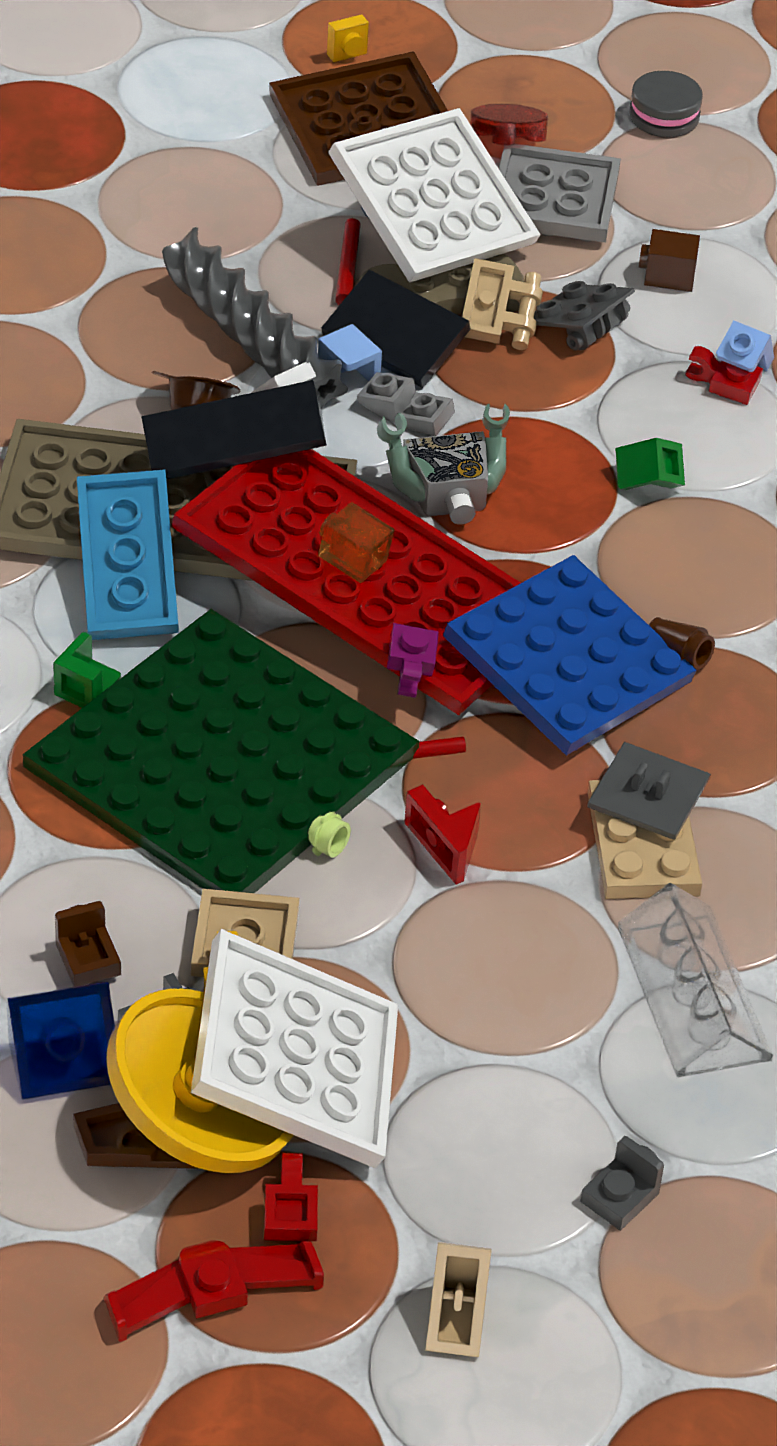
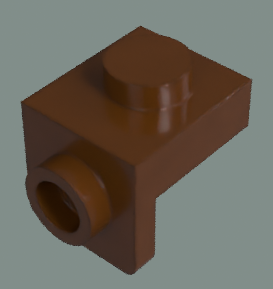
M101 901L85 905H75L69 909L58 911L55 914L56 947L74 988L121 975V960L106 929L105 908Z

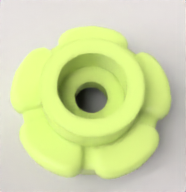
M334 812L318 816L312 822L308 831L309 841L313 845L312 852L316 856H320L323 853L332 858L337 857L349 841L351 833L349 823L343 821L341 816Z

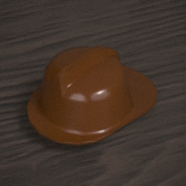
M152 371L155 375L169 379L171 410L230 398L232 395L241 392L238 386L220 380L194 376L176 377Z

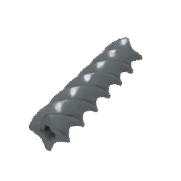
M198 227L192 228L182 241L163 248L164 264L175 285L186 295L193 298L197 306L207 316L215 320L232 340L239 343L253 361L264 367L271 378L302 363L310 362L316 374V377L311 380L314 381L321 408L330 399L347 393L348 387L340 381L342 361L339 359H319L317 354V338L315 336L300 337L294 335L293 315L291 313L276 314L270 312L268 305L269 292L267 290H247L245 285V269L224 268L221 261L222 247L219 245L210 247L200 245Z

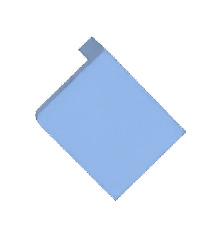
M353 324L318 338L319 359L341 360V373L356 369L367 381H370L376 372L381 373L382 350Z

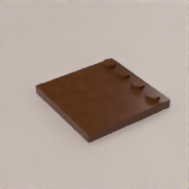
M414 51L269 82L270 97L317 186L345 180L328 152L335 142L352 138L349 135V123L359 115L366 114L369 117L375 118L381 127V123L384 121L411 122L448 111Z

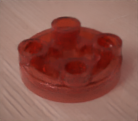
M487 104L471 110L470 125L477 136L492 135V143L497 145H514L516 138L542 142L547 137L548 114L539 109L523 105Z

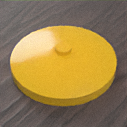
M181 988L165 989L140 998L132 1004L112 1031L107 1047V1070L110 1083L119 1104L128 1118L157 1147L176 1159L197 1168L220 1173H241L262 1167L273 1160L294 1136L293 1134L191 1093L205 992Z

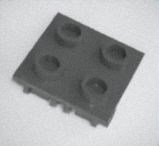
M575 281L565 285L562 288V292L553 299L540 303L536 307L534 319L538 326L566 328L568 334L566 342L572 350H585L597 339L604 336L605 333H608L620 322L627 319L630 305L625 299L632 295L635 290L634 288L616 287L612 283L587 285L584 281Z

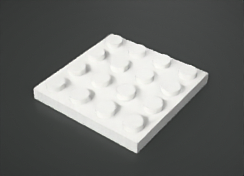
M460 108L335 142L328 152L409 283L474 262V258L484 260L533 245L541 235Z
M221 929L212 940L191 1093L376 1168L386 1156L398 1004Z

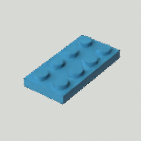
M153 470L78 476L77 490L88 634L92 635V640L179 633L166 471Z

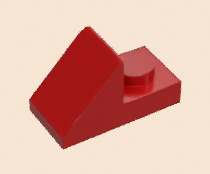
M422 784L407 791L404 823L455 885L464 882L479 830L481 803L477 802L449 815L445 804L440 799H435Z

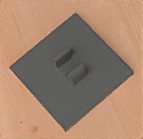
M624 742L588 801L587 807L675 840L707 785L711 774Z

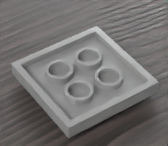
M505 142L499 170L539 233L545 236L555 235L583 241L606 243L621 158Z

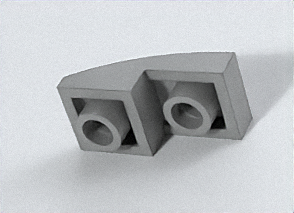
M376 372L357 395L358 403L380 417L385 416L386 420L395 424V416L397 413H401L407 420V429L436 436L455 413L452 398L435 396L430 393H418L415 390L413 378L397 376L392 373Z

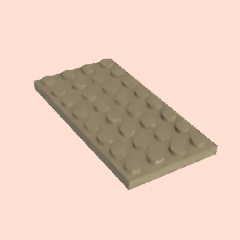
M16 419L0 472V550L82 560L77 477L151 471L145 434ZM324 456L356 477L357 460ZM235 465L166 480L174 571L253 581L172 527L173 516L178 510Z

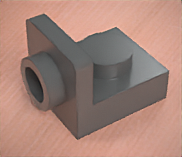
M624 1136L617 1142L615 1159L582 1189L580 1202L621 1231L659 1195L664 1163L650 1148L639 1145L628 1136Z

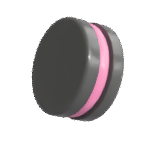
M653 71L642 75L634 82L629 114L632 122L639 129L655 136L677 137L685 135L696 128L700 120L703 92L695 80L674 71Z

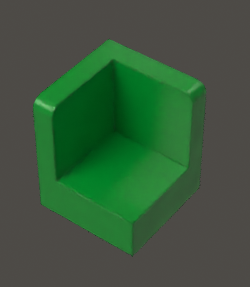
M652 438L615 448L617 480L620 489L629 490L649 484L670 489L685 486L681 443Z
M84 631L53 662L54 695L81 708L121 678L119 671L92 659V635Z

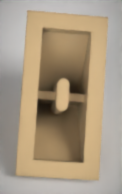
M438 1242L425 1351L479 1357L491 1248Z

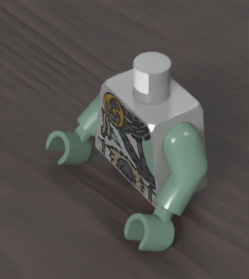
M487 404L485 407L482 421L485 428L489 430V437L486 438L482 431L404 439L402 446L400 437L407 427L406 418L401 413H397L394 420L397 431H392L387 427L385 416H383L377 426V435L389 445L386 455L394 486L413 501H418L423 512L429 516L449 514L453 523L461 525L472 521L476 514L475 511H481L486 507L487 495L497 490L506 472V438L502 437V430L507 426L510 416V410L506 404L503 407V419L499 421L493 420L489 416L490 405Z

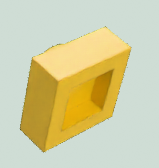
M362 14L328 23L327 55L333 62L367 54L369 22Z

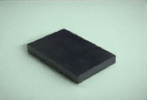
M370 269L321 327L322 334L325 336L353 324L382 350L381 367L398 376L413 378L414 384L421 388L427 384L471 329L469 320Z

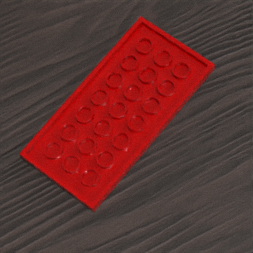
M313 449L235 465L174 514L172 521L174 529L385 668H387L390 635L394 623L439 631L436 662L432 677L421 675L417 689L458 716L493 685L443 637V633L447 623L519 585L521 582ZM388 669L400 677L399 670Z

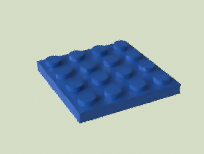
M575 555L564 559L446 624L443 637L566 756L692 682L696 669L685 659L681 661L680 655L670 649L655 630Z

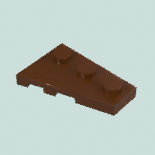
M119 1103L73 1113L74 1129L87 1166L201 1169L182 1162L157 1147L133 1124Z

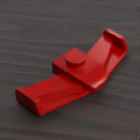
M211 1240L184 1247L180 1252L178 1260L117 1291L113 1290L107 1293L103 1298L118 1341L122 1342L127 1340L128 1334L191 1303L197 1319L246 1306L248 1304L247 1289L312 1286L314 1290L322 1289L324 1285V1272L311 1241H301L295 1245L230 1248L222 1241Z

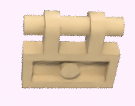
M474 258L462 315L463 318L469 320L471 328L465 337L499 344L501 332L505 330L513 334V348L518 350L527 349L529 339L534 336L536 330L535 308L540 305L543 290L540 288L541 275L536 272H528L525 275L524 282L512 280L514 266ZM508 299L517 300L520 303L518 313L506 311Z

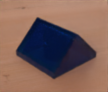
M109 982L7 998L9 1047L22 1100L111 1085L107 1070V1047L112 1031L115 1028Z

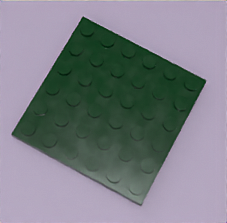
M210 609L23 753V767L200 888L255 893L312 845L309 841L308 831L312 822L318 816L334 812L339 814L341 818H344L413 759L415 752L419 748L420 741L224 616Z

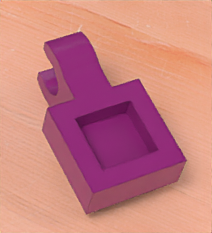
M393 624L387 668L400 671L397 695L416 698L418 681L420 682L421 675L432 677L436 662L439 631Z

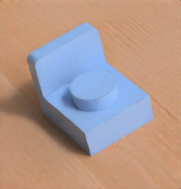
M734 320L716 352L719 360L749 372H753L757 366L768 371L774 359L771 335Z

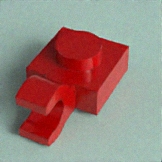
M695 346L689 356V360L693 362L688 367L685 376L694 381L710 383L709 392L748 405L761 381L763 368L757 366L753 372H749L724 361L719 362L709 349Z
M282 1153L281 1184H265L264 1240L317 1241L318 1185H302L303 1153Z

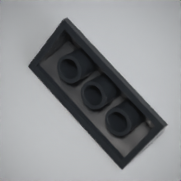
M313 380L141 416L151 471L165 470L166 480L327 446L320 400Z

